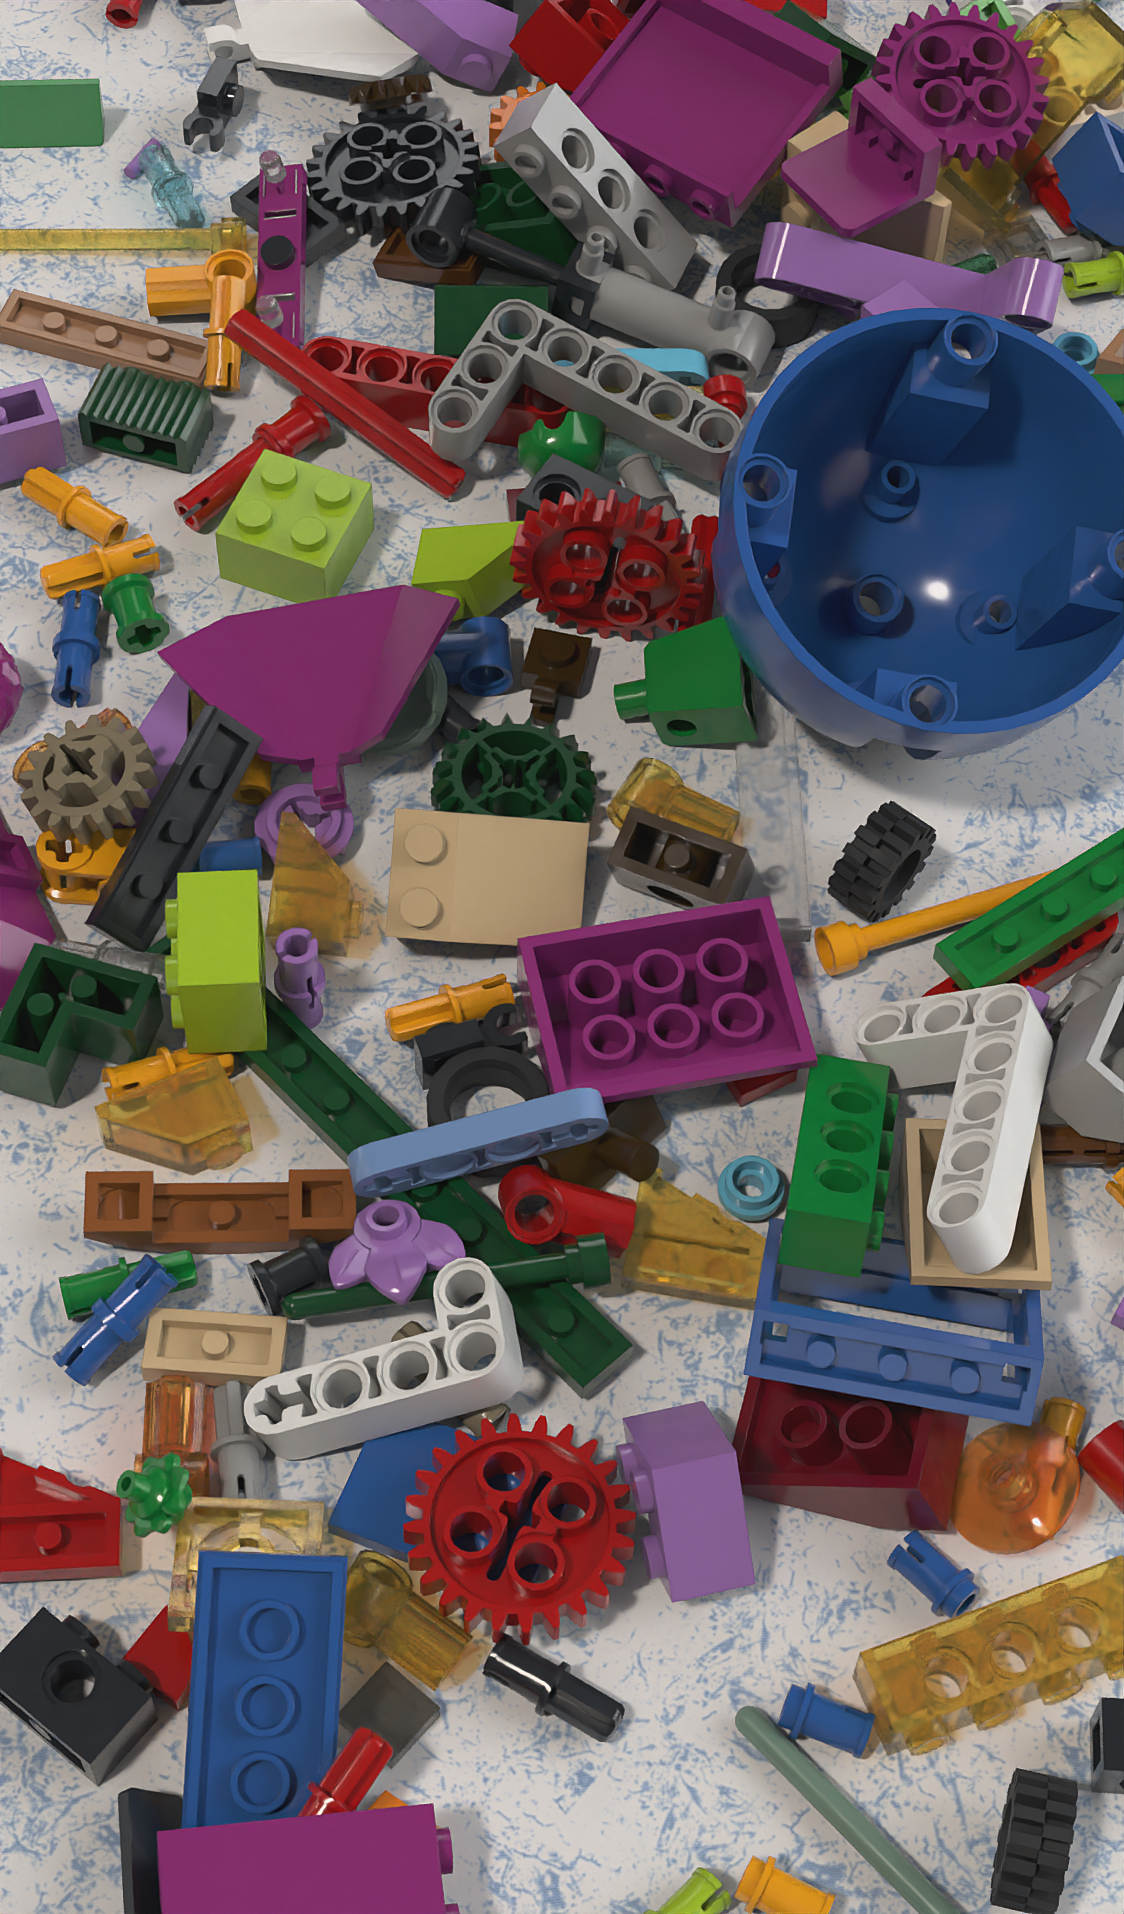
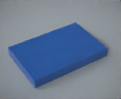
M433 1422L365 1441L327 1523L328 1533L408 1563L407 1553L416 1546L404 1543L403 1524L415 1520L406 1515V1496L423 1495L416 1488L415 1473L418 1469L437 1473L432 1464V1450L435 1447L444 1449L453 1455L456 1454L454 1432L457 1429ZM467 1434L473 1441L481 1439L473 1435ZM497 1474L491 1477L487 1484L495 1490L511 1491L517 1488L521 1482L513 1475ZM542 1476L538 1479L520 1525L516 1529L508 1528L507 1549L496 1567L487 1575L488 1579L495 1581L500 1578L507 1565L509 1552L519 1530L523 1526L532 1527L533 1504L544 1487L551 1481L549 1476ZM568 1503L554 1507L550 1513L558 1520H562ZM466 1533L457 1537L453 1543L463 1551L476 1552L485 1548L489 1541L480 1534ZM538 1563L528 1564L517 1573L525 1581L535 1584L543 1565Z

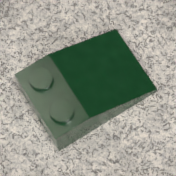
M506 161L481 164L482 179L475 181L477 192L475 195H466L474 203L478 211V221L474 229L491 234V236L565 266L579 241ZM490 259L486 265L498 270L536 279Z

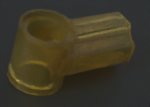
M642 758L636 762L606 809L608 818L619 830H621L630 806L728 842L732 841L740 819L739 811L685 787L681 777L671 766L654 758Z
M365 1549L360 1551L347 1570L343 1640L359 1648L376 1647L435 1692L460 1660L474 1636L465 1633L461 1626L449 1617H443L439 1614L437 1608L412 1591L414 1585L411 1577L396 1561L375 1550Z

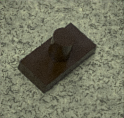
M653 1095L604 1103L609 1122L608 1129L601 1136L591 1141L538 1155L543 1169L547 1170L555 1179L600 1190L618 1172L636 1182L648 1180L654 1174L659 1164V1151L650 1143L666 1129Z

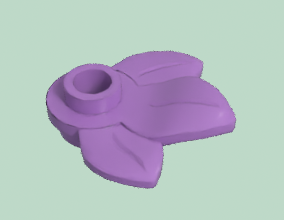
M382 1200L368 1205L359 1212L353 1225L354 1233L334 1249L328 1264L330 1278L336 1290L347 1289L368 1280L378 1292L399 1305H406L419 1287L427 1268L440 1271L446 1264L458 1258H466L463 1242L448 1225L420 1219L416 1209L403 1201Z

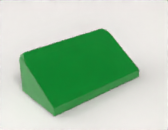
M99 78L0 80V148L94 147L103 145L105 117Z

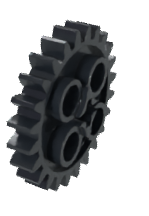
M406 104L401 105L396 114H388L385 108L378 109L377 117L369 118L366 114L360 112L358 113L359 123L355 125L345 121L339 122L340 134L325 132L323 134L325 145H313L312 153L314 158L306 160L308 171L307 185L310 197L344 221L345 229L357 223L359 234L363 236L373 227H379L381 237H386L392 227L398 226L401 232L406 235L433 190L447 187L455 189L464 195H475L477 192L475 181L482 179L478 142H474L472 129L463 130L460 118L448 122L447 113L444 110L429 117L427 106H422L414 114H408Z

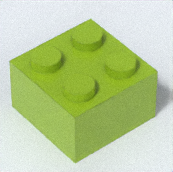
M264 449L215 532L220 578L294 603L336 597L374 530L372 483Z
M257 869L177 873V899H166L165 901L167 939H171V955L165 957V979L167 995H171L173 1029H185L188 1054L267 1050L265 934Z

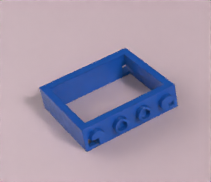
M770 1217L743 1375L1031 1427L1044 1364L1040 1290L1022 1289L1021 1294L1018 1293V1289L910 1285L904 1241L886 1237L881 1239L879 1253L865 1251L860 1278L777 1264L784 1219ZM781 1290L1006 1330V1342L778 1302V1292ZM774 1322L788 1325L786 1337L772 1334ZM1006 1364L1008 1377L1002 1376Z

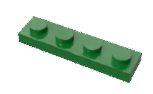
M1124 828L935 945L933 959L962 991L1004 984L1124 908Z

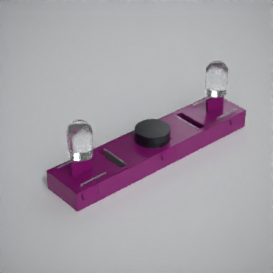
M266 150L259 157L261 168L259 174L256 317L302 350L304 348L307 172L303 164L284 166L280 155L276 151Z

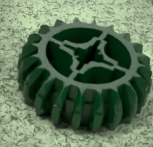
M506 713L501 725L493 726L482 717L478 725V733L461 728L460 734L457 736V744L445 743L444 750L441 753V761L436 762L432 772L431 805L434 807V811L588 823V821H592V816L595 815L596 798L594 795L597 794V778L595 777V772L591 771L592 762L588 752L578 751L579 745L576 742L575 735L559 738L560 730L557 728L556 722L541 729L537 727V722L532 714L524 724L513 723L509 714ZM478 778L484 785L481 787V794L472 800L466 791ZM555 783L562 794L551 805L545 799V796L547 795V788Z

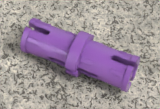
M291 928L281 933L275 943L279 964L274 972V987L278 996L282 999V1003L309 1029H313L321 1022L324 1016L321 995L326 987L325 970L318 961V941L316 937L311 940L312 933L309 930Z

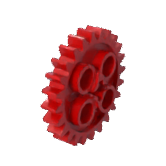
M585 488L581 501H577L572 495L564 491L561 492L558 505L543 499L541 500L539 512L532 510L526 512L524 524H518L509 565L515 567L512 578L513 582L524 584L521 596L524 599L539 598L536 608L538 613L556 611V625L560 626L572 620L577 622V634L582 635L590 627L598 628L600 638L607 639L610 631H619L625 641H631L633 630H639L644 636L652 639L654 638L656 625L665 631L672 632L676 619L684 622L689 620L691 608L698 609L701 593H703L707 568L703 567L705 551L695 549L696 534H681L683 524L681 518L668 521L661 519L664 509L662 505H657L646 511L640 508L641 496L635 495L626 504L619 502L616 490L610 489L606 500H598L590 488ZM617 537H623L620 551L615 554L609 569L606 585L600 595H594L597 581L601 580L614 540Z
M512 1413L508 1419L507 1431L497 1433L493 1424L487 1418L481 1419V1439L473 1441L466 1433L458 1429L454 1432L456 1454L453 1455L444 1449L435 1447L432 1450V1464L437 1473L420 1469L415 1473L416 1488L423 1495H408L405 1500L406 1515L415 1519L403 1524L404 1543L416 1546L407 1553L408 1567L410 1571L427 1570L420 1578V1593L422 1596L444 1591L439 1600V1615L442 1618L453 1614L459 1608L465 1610V1633L470 1634L482 1620L491 1622L492 1642L499 1643L507 1626H517L522 1644L529 1645L533 1625L543 1624L548 1635L553 1640L559 1639L561 1617L566 1615L574 1624L583 1628L587 1622L585 1602L588 1601L594 1606L605 1610L609 1606L610 1592L604 1583L623 1586L626 1568L618 1560L633 1559L635 1541L625 1536V1534L635 1531L636 1512L622 1509L630 1501L631 1489L628 1484L611 1485L617 1477L618 1463L615 1459L598 1465L594 1464L598 1453V1441L592 1439L578 1449L572 1446L573 1425L568 1424L556 1437L547 1435L546 1416L540 1415L531 1432L522 1431L517 1414ZM497 1474H509L520 1480L521 1484L511 1491H499L490 1487L487 1481ZM542 1476H549L551 1481L544 1487L533 1504L532 1527L523 1526L519 1530L509 1552L507 1565L500 1578L495 1581L488 1579L487 1575L496 1567L507 1549L508 1528L516 1529L520 1525L538 1479ZM569 1503L578 1506L584 1511L585 1515L577 1521L565 1522L555 1518L550 1511L560 1504ZM476 1533L485 1537L489 1544L479 1551L467 1552L459 1549L453 1542L463 1534ZM538 1563L548 1567L554 1575L543 1583L534 1584L522 1579L517 1572L528 1564Z

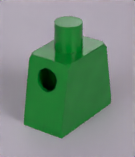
M723 616L650 641L644 648L645 678L614 685V700L620 719L625 720L649 715L661 742L668 746L758 740L753 672L739 653Z

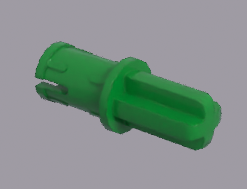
M183 1250L154 1257L155 1260L167 1269L165 1273H171L179 1282L176 1288H172L169 1293L193 1288L198 1284L196 1266L190 1251ZM125 1257L118 1258L119 1264L87 1273L59 1277L68 1320L94 1313L91 1310L94 1302L99 1297L107 1299L141 1261L126 1264Z

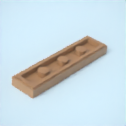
M13 289L0 312V343L100 370L106 363H109L114 368L118 365L122 369L134 367L142 370L147 375L152 374L156 379L162 376L166 381L171 379L175 382L189 381L201 389L204 388L208 340L16 289Z

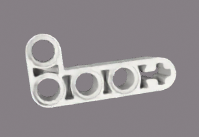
M471 1257L458 1258L446 1264L439 1271L434 1281L433 1296L439 1329L269 1376L259 1381L249 1391L244 1401L246 1422L278 1457L286 1460H298L491 1407L509 1400L520 1388L524 1369L513 1308L509 1297L490 1268L481 1260ZM484 1293L476 1304L468 1308H462L464 1302L470 1296ZM496 1354L493 1361L486 1368L472 1371L475 1364L482 1357ZM421 1373H428L425 1381L420 1386L406 1390L409 1382L415 1376ZM362 1391L359 1398L352 1405L341 1408L343 1401L350 1394Z

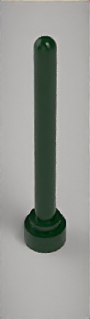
M603 1231L576 1235V1243L563 1244V1252L485 1263L502 1288L567 1278L569 1285L582 1283L584 1290L611 1286L609 1256ZM439 1271L424 1274L419 1287L408 1303L434 1299V1281ZM362 1282L341 1290L330 1287L289 1294L282 1302V1312L288 1319L296 1321L399 1304L378 1292L370 1282Z

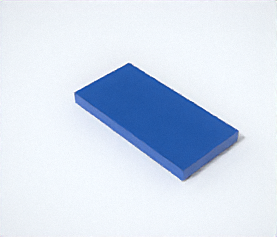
M198 1550L181 1829L296 1817L312 1794L307 1788L310 1782L320 1783L336 1759L348 1567L347 1556Z

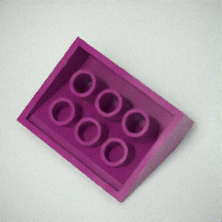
M770 896L517 938V982L529 1032L551 1094L576 1088H592L600 1092L604 1104L817 1066L818 1059Z

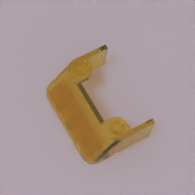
M1093 0L1051 3L1035 15L1014 39L1017 43L1025 40H1032L1034 42L1028 58H1043L1044 64L1038 75L1048 77L1050 80L1044 93L1045 96L1050 98L1043 113L1044 118L1036 135H1032L1027 147L1024 150L1016 148L1009 162H1005L997 155L991 169L988 170L981 164L978 158H975L969 172H964L958 158H952L948 167L941 166L939 162L935 189L952 202V208L982 231L1006 235L1012 228L1009 222L1021 208V205L1017 202L1021 194V190L1017 187L1088 104L1094 105L1102 99L1108 104L1124 91V31Z

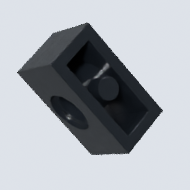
M42 1607L0 1652V1704L99 1787L157 1722L158 1718L153 1700L149 1695L154 1690V1687L128 1661L122 1659L114 1666L97 1652L96 1649L100 1645L99 1640L78 1619L68 1615L61 1622L46 1608ZM85 1679L94 1684L90 1694L79 1702L66 1703L57 1699L62 1687L72 1680Z

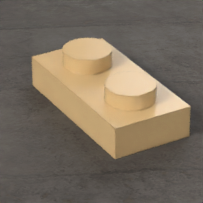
M155 1307L149 1316L141 1364L143 1381L222 1386L226 1385L227 1381L238 1380L240 1384H249L253 1388L259 1381L269 1376L283 1373L289 1333L288 1318L283 1316Z

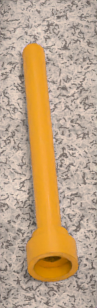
M1056 869L862 928L856 923L847 925L844 921L818 927L814 933V941L819 961L829 976L854 970L858 967L859 961L867 958L868 952L975 920Z

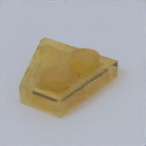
M657 1167L654 1174L648 1180L639 1182L634 1231L626 1250L621 1288L754 1310L766 1238L740 1221L727 1219L721 1214L718 1206L698 1193H695L691 1198L662 1178L663 1170Z

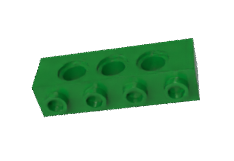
M816 1053L818 1059L817 1066L809 1068L777 1264L860 1278L865 1251L879 1253L885 1220L884 1207L890 1178V1171L888 1170L895 1132L893 1130L899 1094L887 1092L890 1066Z

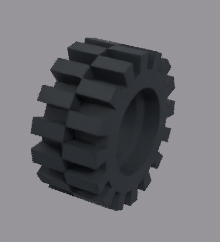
M890 801L889 804L883 803L880 805L878 812L874 810L868 816L865 826L860 825L854 832L856 836L851 843L847 842L842 852L845 854L836 861L832 869L835 873L828 880V885L830 886L827 889L828 894L868 922H878L880 917L884 918L890 913L892 905L897 906L902 900L904 891L906 889L910 890L915 883L913 879L916 874L921 873L926 865L924 859L931 855L934 848L932 844L936 841V830L894 801Z
M1020 1768L1015 1769L1011 1784L1008 1787L1007 1800L1002 1812L1001 1829H999L997 1837L998 1845L994 1856V1871L990 1887L991 1905L1028 1914H1054L1057 1911L1059 1897L1062 1895L1064 1888L1065 1871L1068 1870L1070 1860V1845L1073 1844L1075 1831L1073 1830V1825L1077 1815L1076 1802L1078 1799V1784L1076 1781Z

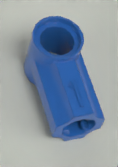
M488 616L475 617L465 621L458 631H445L433 653L440 659L447 676V685L460 684L461 688L467 693L482 697L499 695L512 686L514 679L511 631L509 625L503 620Z

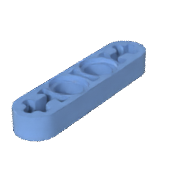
M576 1088L371 1142L353 1150L347 1157V1163L354 1193L362 1197H381L582 1144L601 1136L608 1129L609 1122L600 1092L592 1088Z

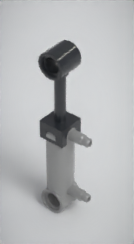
M444 187L433 190L406 234V242L410 251L427 265L438 268L448 267L455 262L459 253L463 254L465 250L471 251L556 286L551 315L587 330L591 320L659 348L696 350L707 358L709 376L711 378L723 374L733 375L744 382L746 389L751 387L756 381L775 342V332L765 318L747 310L734 311L736 292L730 286L720 287L718 294L714 297L712 307L689 299L614 268L615 255L605 251V238L598 232L590 233L585 243L579 240L567 264L564 266L474 229L478 221V211L474 203L466 195L455 189Z

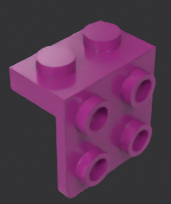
M870 77L853 86L848 129L784 161L781 169V178L837 233L843 237L851 238L934 194L943 144L930 129L925 128L903 108L895 96L888 94Z

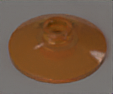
M1006 1422L985 1430L970 1441L962 1450L949 1514L954 1527L970 1544L994 1554H1017L1043 1544L1064 1526L1077 1503L1081 1476L1075 1453L1061 1435L1050 1427L1037 1422H1032L1031 1427ZM1011 1470V1474L1005 1482L996 1484L1004 1473Z

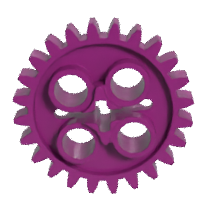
M955 2L950 3L944 16L941 15L933 4L928 6L924 19L915 12H910L905 26L895 23L889 38L883 39L871 71V76L875 78L874 81L888 94L895 96L902 107L925 128L930 129L943 144L940 163L941 168L945 170L952 158L960 160L964 172H969L975 158H978L987 170L991 169L997 155L1005 162H1009L1016 148L1024 150L1032 135H1036L1050 99L1044 95L1050 80L1048 77L1038 75L1044 64V59L1038 57L1028 58L1034 42L1032 40H1025L1017 43L1014 40L1018 29L1016 24L1004 30L998 28L999 13L997 12L993 13L987 21L979 19L977 5L971 7L968 16L960 15L959 8Z

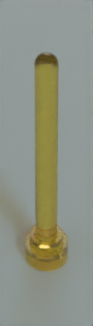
M222 217L220 223H211L210 228L0 229V251H211V255L218 251L235 249L247 253L245 217Z

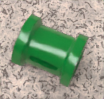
M139 573L126 574L115 578L104 587L101 594L104 608L110 614H113L119 627L116 631V639L119 647L125 652L144 653L160 646L170 633L167 619L161 613H157L152 600L155 592L151 580Z

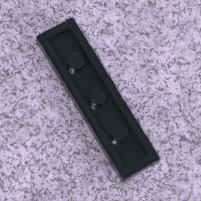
M206 705L203 708L84 923L85 925L131 954L144 957V951L150 947L165 919L166 899L177 898V873L191 872L263 740L262 737L215 705Z

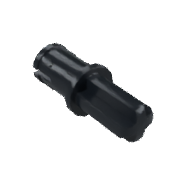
M504 1633L499 1643L495 1644L484 1664V1671L482 1672L484 1676L496 1680L536 1704L535 1713L544 1716L549 1711L599 1742H607L611 1739L623 1720L625 1713L623 1705L570 1674V1664L563 1661L558 1666L514 1640L507 1633Z

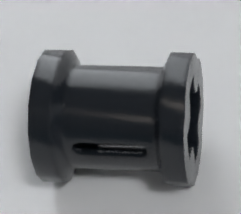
M311 1235L301 1238L299 1240V1247L262 1263L257 1259L247 1264L252 1284L269 1316H276L282 1313V1302L289 1294L334 1287L327 1262Z

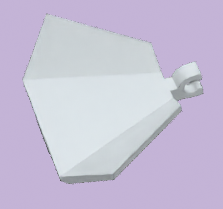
M233 0L240 29L234 30L228 25H215L203 28L208 44L206 47L211 65L216 56L235 61L251 58L254 69L265 67L374 82L393 78L414 67L419 60V55L413 48L356 0Z

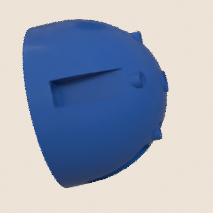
M912 308L865 317L840 327L808 347L778 375L746 421L721 476L719 531L712 544L711 559L714 585L721 612L739 653L764 689L790 714L820 734L849 747L857 748L876 738L903 746L906 752L914 759H951L983 753L1011 744L1042 728L1064 714L1089 694L1124 659V572L1116 563L1124 558V414L1098 381L1074 359L1030 331L1001 319L949 308ZM951 343L962 345L968 350L971 359H966L956 353ZM860 596L873 599L880 608V616L872 615L863 609L860 603ZM990 615H992L997 622H995Z

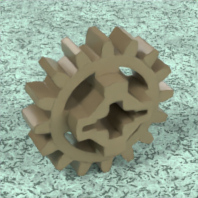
M97 714L90 715L84 728L78 729L72 720L66 721V734L60 738L51 733H46L43 738L48 748L44 752L29 751L27 757L34 769L21 772L19 775L20 781L26 788L20 794V797L33 820L43 833L51 830L57 841L64 843L74 833L81 845H88L92 833L99 830L109 840L113 838V825L119 821L132 827L136 823L131 814L134 807L149 808L151 800L144 789H150L159 784V779L152 769L158 764L157 760L139 730L135 726L126 729L122 720L116 716L104 727Z

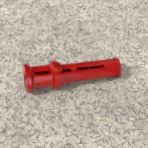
M304 395L294 398L290 403L291 409L271 425L262 423L255 429L252 436V444L240 451L234 458L184 496L177 498L174 501V507L179 517L196 504L201 506L184 523L192 530L199 531L205 523L233 502L264 449L295 458L297 454L314 441L320 443L327 440L332 434L331 427L326 416L316 403Z

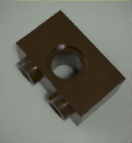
M630 806L606 862L618 884L688 910L742 901L755 872V866L748 848Z

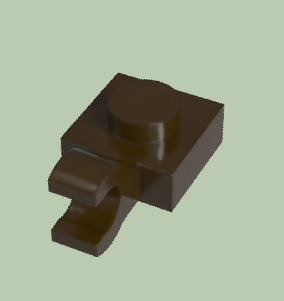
M534 627L521 671V687L532 689L530 703L533 706L530 715H533L538 725L548 726L555 722L561 695L575 698L580 697L592 654L593 638Z

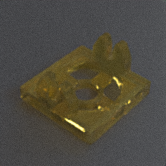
M192 1497V1502L186 1508L184 1518L178 1523L167 1615L168 1631L193 1632L198 1550L235 1551L241 1547H254L269 1553L322 1555L324 1502ZM239 1527V1533L229 1537L221 1545V1548L202 1547L211 1537L230 1528ZM262 1528L274 1530L291 1540L298 1551L275 1550L271 1541L261 1535Z

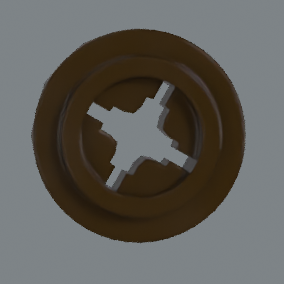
M417 74L355 85L348 92L349 106L360 105L361 112H369L381 108L388 109L404 104L410 105L424 102L423 94L433 92L430 78Z

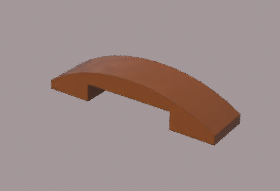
M289 1169V1182L155 1183L154 1171H86L84 1238L106 1244L167 1253L186 1250L190 1251L191 1254H249L295 1249L299 1247V1240L307 1235H311L317 1245L347 1238L354 1233L356 1193L353 1190L349 1169Z

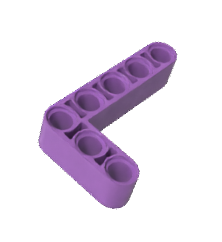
M770 222L765 227L754 281L765 288L861 313L863 304L905 279L938 308L983 314L1001 319L1037 335L1053 326L1064 268L1057 263L1044 259L1019 257L984 275L795 224Z

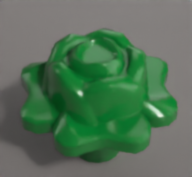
M170 1452L162 1458L149 1457L143 1463L141 1473L127 1470L120 1475L116 1485V1492L120 1498L129 1501L125 1512V1519L127 1522L134 1524L133 1532L136 1536L145 1538L155 1531L165 1534L169 1531L171 1525H177L184 1518L185 1510L192 1502V1489L187 1483L189 1471L187 1468L180 1466L179 1455Z

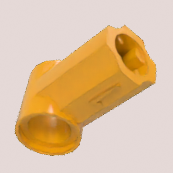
M226 249L211 255L205 262V265L146 269L145 284L150 317L210 313L212 280L215 276L221 275L236 276L244 280L246 284L244 309L256 316L257 282L251 257L240 250Z

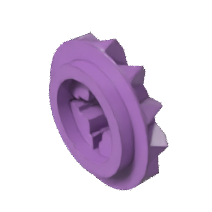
M300 783L283 787L268 796L257 811L254 828L256 836H259L261 850L270 855L275 867L282 863L293 865L299 874L305 866L319 864L322 868L326 869L330 859L337 855L345 856L351 837L354 836V819L350 806L347 803V808L323 812L320 806V796H315L312 783ZM294 815H297L300 821H304L308 827L315 828V840L310 841L305 839L301 833H295Z

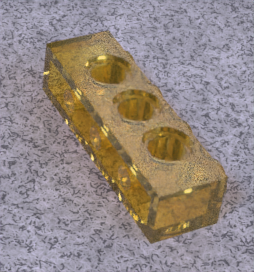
M1123 1555L1117 1556L859 1652L852 1677L867 1711L875 1714L873 1725L887 1756L905 1749H909L912 1756L926 1754L946 1744L951 1739L950 1732L975 1723L980 1731L997 1727L1009 1721L1018 1713L1016 1707L1041 1698L1044 1705L1060 1703L1079 1693L1084 1687L1082 1682L1105 1673L1111 1681L1124 1678ZM1073 1626L1080 1629L1088 1637L1091 1646L1085 1648L1070 1646L1060 1637L1057 1628ZM999 1650L1011 1651L1022 1659L1026 1670L1018 1673L1007 1672L995 1663L992 1653ZM932 1675L947 1676L958 1685L961 1694L953 1698L940 1697L929 1689L925 1679Z

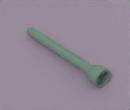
M745 1706L737 1712L735 1725L738 1731L919 1914H961L758 1708Z

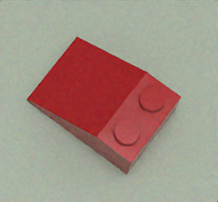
M544 0L508 46L519 55V62L530 74L542 78L548 84L553 85L557 83L560 88L574 92L630 20L610 0Z

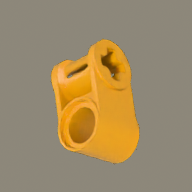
M137 828L114 829L113 838L109 840L102 835L100 830L92 833L88 845H81L75 834L72 833L68 838L71 841L72 852L66 853V843L58 842L51 830L42 832L36 842L37 859L42 866L40 874L44 881L41 883L40 888L44 895L53 902L61 904L95 905ZM60 875L66 876V888L61 886Z

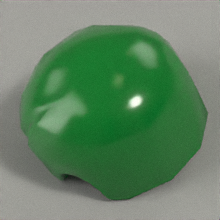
M578 411L568 412L564 422L557 429H548L544 422L539 419L535 422L532 430L519 435L517 460L522 469L532 478H534L553 453L597 474L604 460L606 424L594 415Z

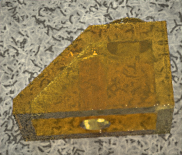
M281 812L266 928V937L272 950H275L276 940L281 933L291 928H303L312 933L311 940L316 937L318 941V954L347 957L349 939H360L364 902L354 900L355 895L348 877L297 815L293 812Z
M217 1056L94 1107L101 1140L106 1149L191 1176L208 1169L221 1170L236 1163L243 1154L253 1151L249 1118Z

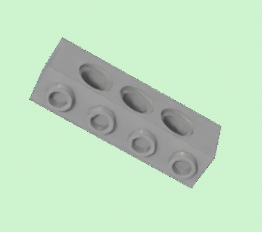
M557 83L520 101L493 146L496 151L578 241L580 240L585 243L587 236L592 232L602 234L605 238V251L615 255L614 268L670 291L674 290L698 243Z

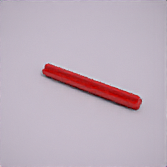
M246 309L239 310L229 319L224 334L234 344L442 497L449 499L459 490L465 480L466 473L457 464L440 458L433 452L427 442Z

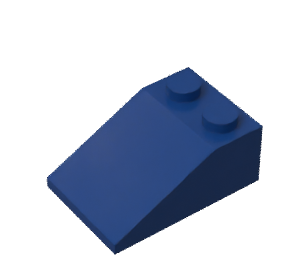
M1096 111L1052 158L1060 180L1057 186L1067 199L1071 212L1068 214L1069 219L1079 231L1089 237L1096 233L1113 245L1124 246V129Z

